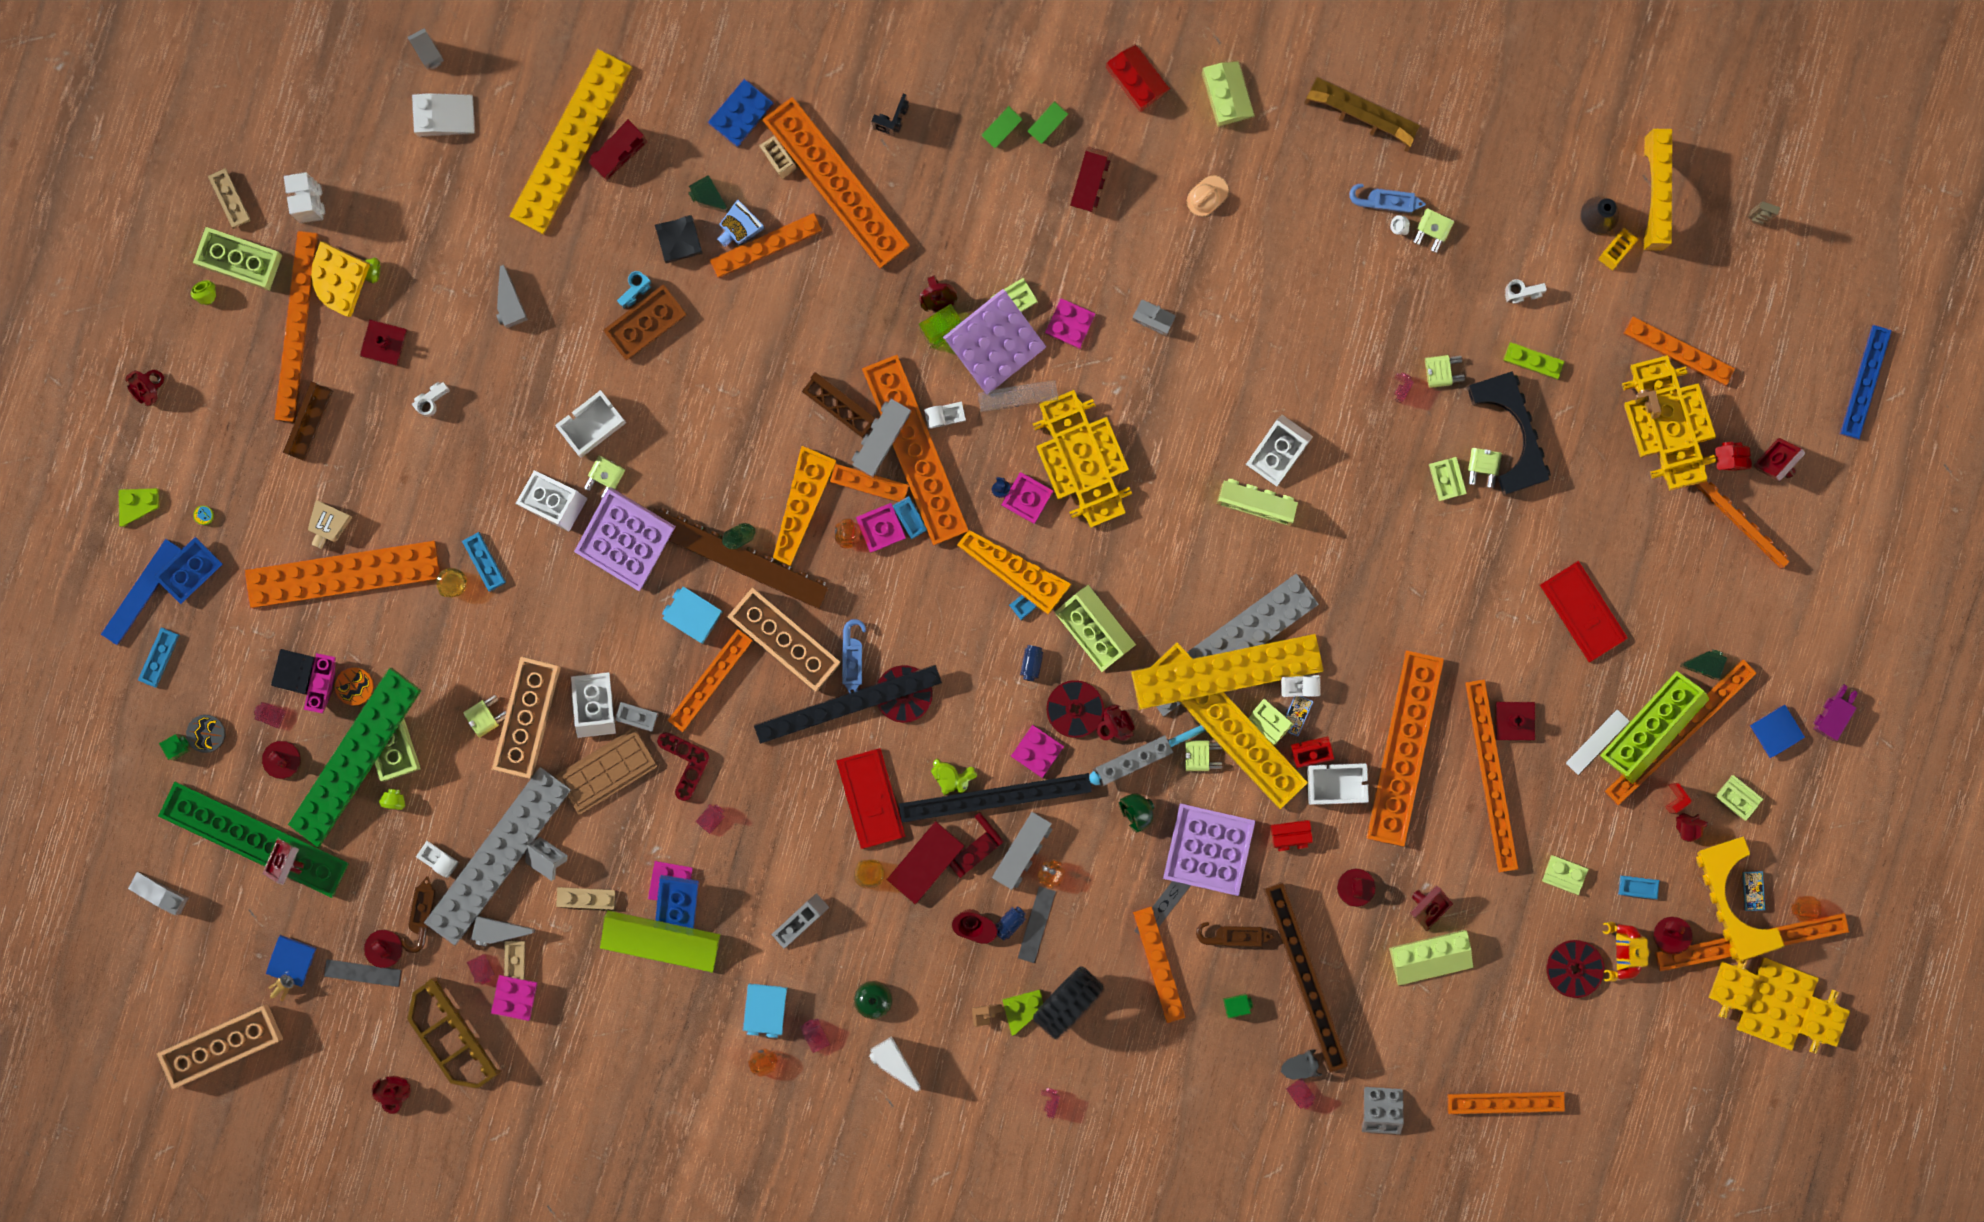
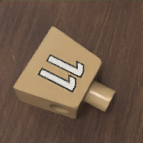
M316 500L308 530L316 534L312 545L322 549L326 539L336 542L352 520V516Z

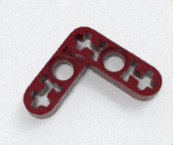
M662 733L657 739L659 747L689 761L675 790V795L679 800L687 801L693 796L710 759L709 753L671 733ZM669 736V740L674 743L675 739L679 740L675 745L674 751L671 750L673 746L669 744L663 746L662 737L666 738ZM681 744H686L689 747V751L685 755H681L678 752V747ZM693 747L696 748L694 753H704L705 761L698 763V758L692 756V759L688 758L692 753ZM691 769L696 770L698 773L697 779L693 781L687 777V772ZM685 779V781L694 784L693 788L689 786L687 789L689 795L682 798L679 790L685 788L686 784L682 783Z

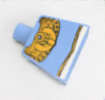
M737 200L720 223L721 228L725 232L718 238V241L724 247L732 240L740 246L761 232L764 226Z

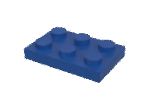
M744 79L712 116L708 124L738 148L774 103Z
M195 536L153 577L182 604L223 563Z
M661 875L655 921L694 929L699 881Z

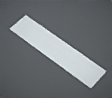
M1616 710L1566 764L1579 775L1627 725L1629 720L1620 711Z

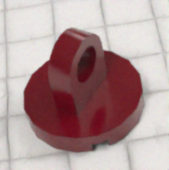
M935 275L928 277L929 287L924 289L919 296L921 308L929 312L928 310L933 311V313L943 312L954 305V301H957L955 288L946 283H939Z
M134 370L127 374L125 381H128V391L137 402L145 403V406H151L158 399L156 390L163 385L164 376L158 370H150L145 374ZM150 376H155L158 379V383H152Z
M1112 704L1104 710V721L1097 727L1098 736L1102 740H1111L1116 737L1121 741H1126L1134 736L1133 730H1135L1133 720L1127 711L1119 708L1121 706ZM1105 726L1110 730L1109 735H1106L1104 731Z
M288 741L271 743L265 748L262 755L264 770L270 776L278 779L293 776L301 765L299 750Z
M1350 869L1344 872L1338 879V896L1349 906H1364L1371 901L1375 894L1374 879L1365 870Z
M1671 916L1657 923L1653 939L1662 952L1677 955L1689 948L1692 943L1693 933L1685 920Z
M377 930L370 934L365 941V957L375 967H391L399 961L403 953L400 937L390 930Z
M388 1076L382 1081L378 1079L372 1085L373 1099L381 1103L383 1110L389 1114H396L402 1107V1102L406 1101L411 1094L410 1084H408L406 1079L399 1076Z

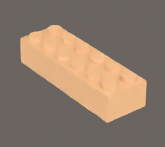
M753 588L728 615L730 620L815 692L821 688L841 664L839 660Z
M520 657L493 770L529 779L533 777L561 667Z
M267 1004L159 1052L157 1056L171 1088L175 1089L283 1040V1037Z

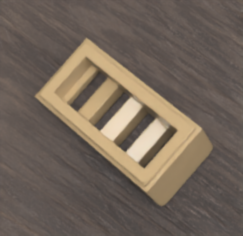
M775 136L759 145L782 179L797 170L796 165ZM777 144V146H776L775 148H773V149L770 150L769 152L767 151V149H769V148L772 147L773 145ZM781 150V152H780L779 154H777V155L774 156L773 158L771 157L772 155H774L775 153H777L778 151ZM783 157H786L783 161H781L780 163L776 164V162H778L779 160H781Z

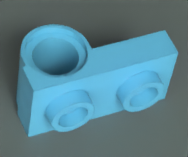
M634 271L629 275L628 283L631 288L617 300L623 308L626 306L628 308L637 301L635 298L640 293L643 295L651 288L649 286L651 281L639 271ZM635 277L642 278V283L638 286L632 283Z

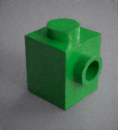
M174 734L159 743L168 760H175L190 751L188 741L181 734Z

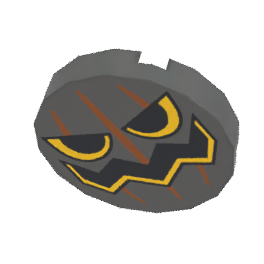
M200 715L194 718L187 727L186 737L188 743L196 751L202 753L213 752L225 740V727L217 717Z

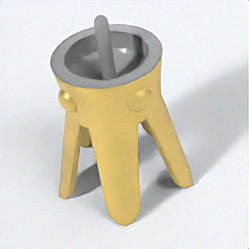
M282 975L276 983L268 987L271 989L278 985L270 997L275 998L283 991L280 999L282 1002L289 989L294 985L293 979L288 975Z

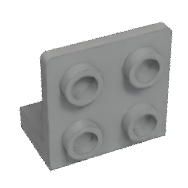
M1365 1087L1362 1132L1401 1134L1403 1127V1090Z

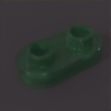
M741 523L724 533L722 543L729 549H738L754 539L756 530L751 524Z

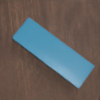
M480 532L462 541L489 592L506 583Z
M162 627L160 628L138 681L157 688L180 635Z

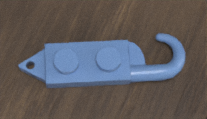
M1363 184L1354 185L1350 190L1351 201L1361 207L1413 213L1414 210L1426 205L1415 196V193L1375 189L1370 193L1368 200L1359 199L1355 195L1358 188L1364 187Z
M858 619L848 621L843 628L842 684H845L849 693H851V689L856 691L859 685L862 684V644L859 640L851 638V627L853 625H859L862 628V632H866L864 623Z

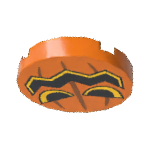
M357 667L348 668L337 677L335 692L343 703L351 706L361 705L367 702L373 694L374 681L365 670Z

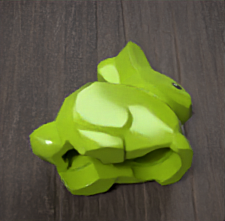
M938 758L934 760V767L931 769V773L942 788L941 791L944 796L955 790L960 794L964 793L968 788L969 781L977 777V772L974 771L973 767H968L962 774H959L953 765L941 762Z

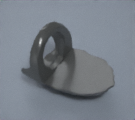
M1316 1049L1307 1050L1304 1054H1298L1293 1058H1289L1283 1063L1281 1073L1286 1078L1292 1080L1321 1076L1322 1073L1317 1072L1319 1068L1318 1061L1313 1056Z

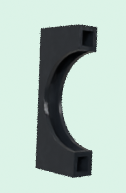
M1513 371L1467 387L1472 405L1492 404L1505 409L1516 419L1522 431L1523 448L1518 462L1509 472L1497 478L1503 496L1550 480L1549 476H1551L1548 465H1544L1542 459L1545 458L1543 449L1538 447L1536 441L1538 440V434L1535 429H1532L1530 423L1532 422L1531 414L1529 411H1526L1524 406L1526 404L1525 396L1523 393H1520L1518 388L1520 385L1518 376L1514 375Z

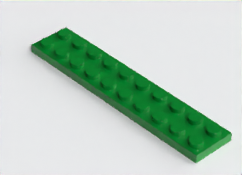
M389 668L288 823L291 828L316 847L322 845L422 691L420 688L395 669Z
M174 781L158 817L264 867H266L277 838L285 840L298 848L294 860L304 863L303 869L299 868L302 870L301 874L289 871L287 877L330 898H333L349 865V862Z

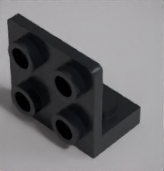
M902 94L892 121L886 115L879 114L877 116L874 114L871 121L872 129L894 137L896 132L899 133L903 123L901 122L902 115L906 116L909 109L907 94Z
M280 649L271 686L307 695L315 657Z

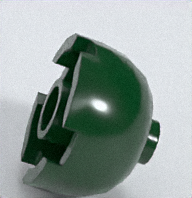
M1133 793L1120 799L1119 807L1123 817L1127 816L1128 820L1132 823L1129 826L1134 832L1138 833L1152 823L1153 809L1155 807L1150 799H1146L1138 793Z
M867 981L856 990L854 1005L858 1013L864 1018L879 1019L890 1010L892 994L883 983Z

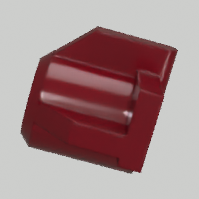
M1682 813L1676 817V828L1680 833V838L1686 842H1693L1701 838L1704 828L1708 826V822L1701 820L1699 814L1693 817Z

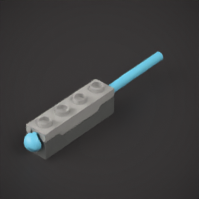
M1200 725L1170 740H1167L1166 736L1160 737L1094 768L1089 777L1090 782L1094 785H1106L1172 754L1171 747L1206 730Z

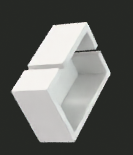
M307 172L284 176L286 193H295V196L287 197L289 214L300 223L323 220L322 214H325V207L320 202V195H322L321 185Z
M600 390L572 412L576 417L574 420L568 415L555 426L578 456L582 458L626 422Z
M1367 764L1328 765V769H1326V765L1307 766L1308 804L1368 802V785H1362V781H1368Z

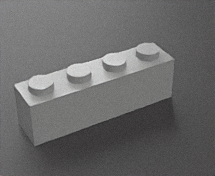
M890 399L889 402L885 401L880 410L883 412L879 419L875 418L871 425L873 429L871 434L865 435L861 442L864 446L860 452H855L851 460L854 462L852 464L854 468L872 478L911 414L910 409L893 399Z
M1031 812L992 878L1011 890L1013 887L1017 888L1023 879L1020 877L1023 870L1027 872L1033 863L1030 861L1032 855H1037L1043 845L1040 842L1043 837L1047 839L1053 830L1050 828L1051 823Z

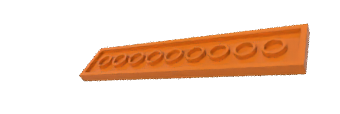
M793 97L762 119L879 269L910 246Z
M898 355L862 368L880 415L883 413L880 411L885 401L889 402L890 399L911 410V414L895 439L893 447L933 546L967 533L969 530Z
M435 541L245 570L250 608L441 579Z
M1405 651L1366 839L1405 846L1444 658Z

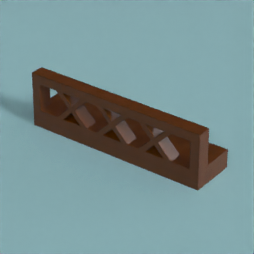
M814 372L810 377L811 380L802 392L863 438L871 428L875 417ZM814 382L821 387V395L813 396L808 392ZM833 396L836 399V406H826L824 397ZM839 408L850 409L852 418L843 419L840 416ZM863 419L868 424L860 432L855 428L854 420Z
M311 381L283 453L302 461L306 460L333 390Z

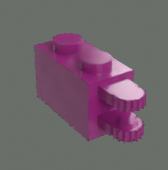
M1845 684L1840 687L1836 696L1827 699L1823 706L1825 708L1822 715L1819 714L1814 721L1815 727L1813 730L1832 741H1838L1856 710L1852 703L1858 694L1857 691L1851 692L1847 701L1841 699L1848 687Z

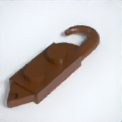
M428 876L418 887H415L408 924L409 929L419 935L417 945L410 947L406 943V938L402 939L404 949L410 953L419 952L424 947L429 926L424 922L432 912L435 890H433Z
M1209 922L1200 924L1196 930L1197 939L1205 945L1262 946L1263 943L1274 938L1273 935L1264 931L1262 927L1222 926L1217 929L1215 938L1202 935V929L1205 926H1209Z

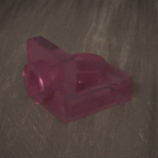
M1403 372L1401 374L1397 373L1394 379L1403 383V386L1399 384L1394 393L1397 396L1395 401L1402 404L1414 383L1411 380L1412 377Z
M261 702L255 708L254 715L256 716L254 720L279 729L286 710L266 702Z
M710 804L695 822L711 834L725 818L723 815L724 810L717 804L714 806Z
M486 954L467 962L475 979L473 980L475 984L480 982L483 985L491 981L490 977L495 975Z
M819 1019L809 1020L801 1026L803 1035L812 1053L830 1045Z
M1302 1078L1285 1088L1299 1109H1307L1314 1104L1313 1100L1316 1097Z
M1048 1087L1046 1090L1041 1091V1095L1051 1097V1101H1046L1044 1111L1047 1112L1046 1117L1054 1119L1060 1095L1057 1094V1090Z

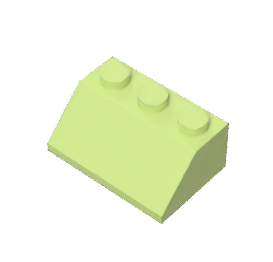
M1239 61L1223 62L1203 68L1202 75L1218 127L1254 117Z

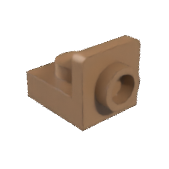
M1640 391L1635 397V403L1646 402L1647 414L1650 413L1652 419L1659 418L1661 409L1656 391Z
M1002 1004L972 1008L974 1027L989 1025V1018L995 1017V1013L1002 1012Z

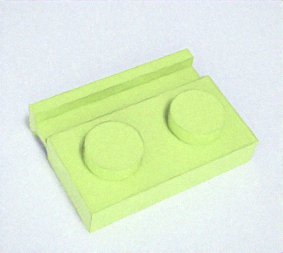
M1024 278L1004 289L1020 312L1038 302Z
M1457 457L1429 464L1439 501L1467 494Z
M1266 699L1261 701L1248 718L1274 745L1293 726V723Z
M1731 775L1730 779L1715 795V798L1744 821H1747L1763 800V798L1734 775Z
M1551 855L1542 882L1579 895L1588 869Z

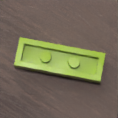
M1511 342L1508 345L1503 360L1504 362L1556 380L1559 379L1564 364L1563 360Z

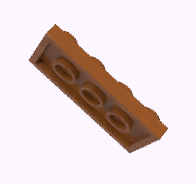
M663 284L603 331L623 358L628 361L686 317L687 314Z

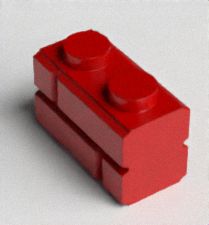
M1724 442L1721 447L1715 449L1716 457L1718 458L1716 460L1717 469L1740 471L1752 468V462L1749 458L1751 456L1750 447L1743 446L1742 442Z
M1328 736L1291 745L1296 768L1334 760Z
M1310 820L1270 825L1273 848H1278V851L1290 850L1289 846L1297 845V849L1308 848V844L1313 843Z

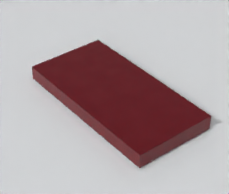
M935 821L886 880L916 905L965 845Z

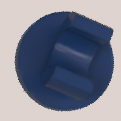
M997 477V482L992 486V493L995 497L1003 498L1007 496L1011 487L1005 481V478Z

